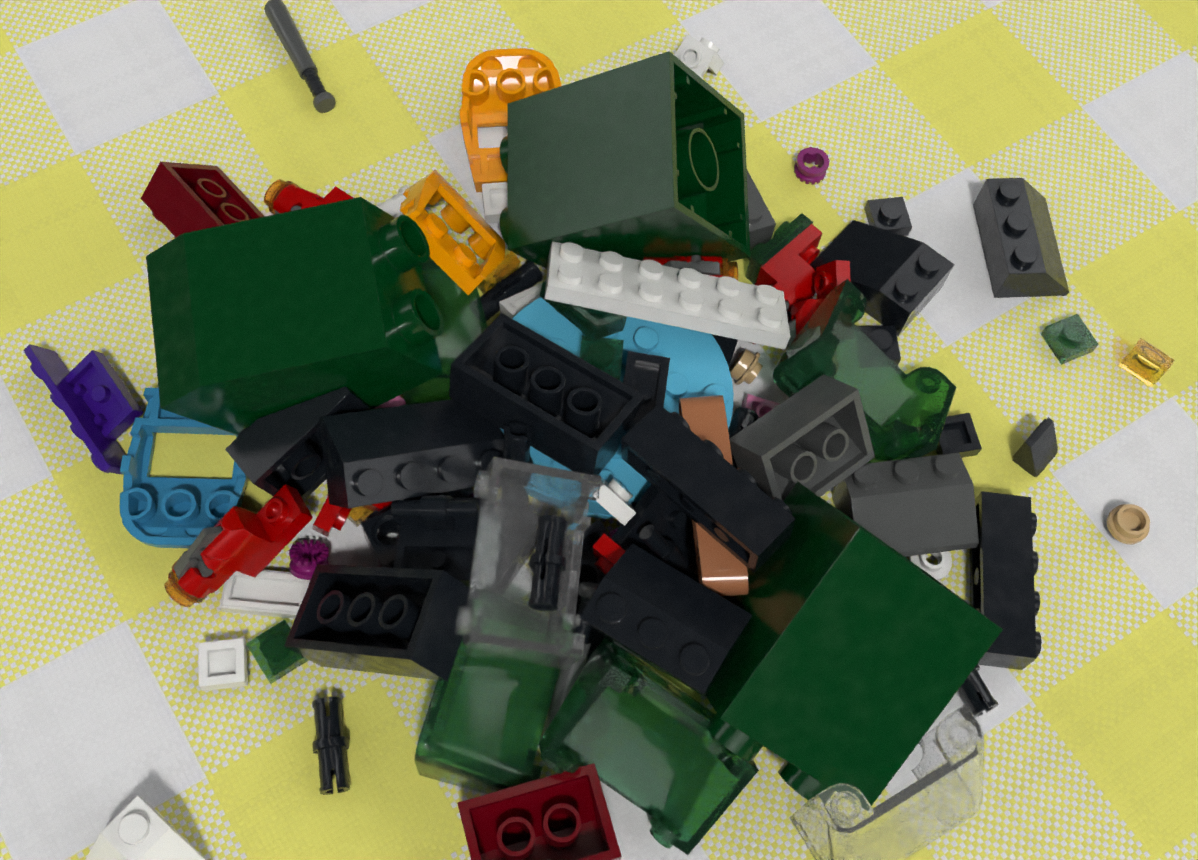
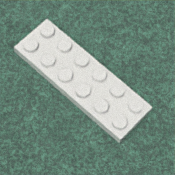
M552 241L548 257L544 299L786 349L790 339V330L784 291L777 290L769 285L757 286L739 282L728 276L715 277L701 274L691 268L678 269L664 266L654 260L641 261L622 257L613 251L599 252L582 248L575 243L568 242L562 244Z

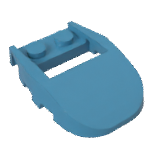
M145 388L143 396L148 401L143 418L135 417L130 432L132 441L127 455H123L120 472L124 475L123 492L120 493V516L126 530L146 545L159 548H189L204 528L214 527L233 506L241 507L248 477L235 461L232 479L150 477L156 433L236 434L161 409L159 388Z

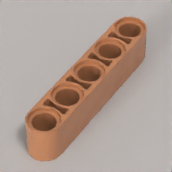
M723 395L679 398V415L689 424L690 430L701 440L707 439L713 442L721 450L724 459L733 466ZM692 520L699 583L722 597L748 595L747 567Z

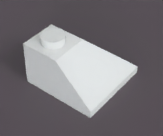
M137 795L99 833L85 860L206 859L152 805Z

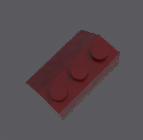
M160 161L141 197V200L152 211V215L168 228L175 236L174 238L187 232L265 217L218 166Z
M595 763L457 803L471 860H620L622 857Z

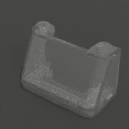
M493 457L486 471H478L474 487V497L481 499L467 604L459 608L455 629L456 635L463 636V645L559 669H566L583 658L585 635L573 633V629L578 627L581 621L580 615L575 614L584 531L590 527L591 517H587L589 502L587 500L596 501L599 499L601 476ZM543 515H556L565 518L567 521L563 557L567 560L566 570L561 571L558 610L538 611L528 606L534 570L530 567V556L536 553L539 527L538 518Z
M966 704L943 718L918 743L922 748L923 755L920 763L911 770L918 780L874 808L871 807L864 794L858 788L850 784L839 783L812 797L790 817V820L815 860H905L973 817L980 810L983 802L984 733Z

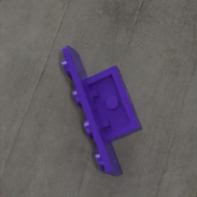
M29 344L23 351L32 363L30 365L31 370L38 378L44 381L51 392L50 398L52 402L63 410L71 422L70 428L72 432L85 443L91 452L93 464L105 473L123 475L120 472L122 456L125 453L116 439L134 423L135 417L139 418L144 412L105 355L92 350L69 372L55 351Z

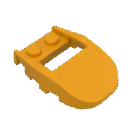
M526 48L488 50L475 56L466 66L462 80V106L459 111L465 149L476 193L482 192V184L508 182V174L500 158V147L479 148L477 127L508 126V103L562 86L558 71L553 62L538 51Z
M435 169L404 191L403 195L407 199L401 203L400 211L414 220L424 233L429 245V257L469 296L504 260L505 242ZM443 198L448 204L441 210V215L449 227L459 234H462L469 227L473 229L475 233L468 238V242L473 251L481 259L485 260L481 265L477 263L475 254L467 245L463 243L458 244L447 233L448 228L440 217L434 213L429 214L424 209L427 204L434 206Z

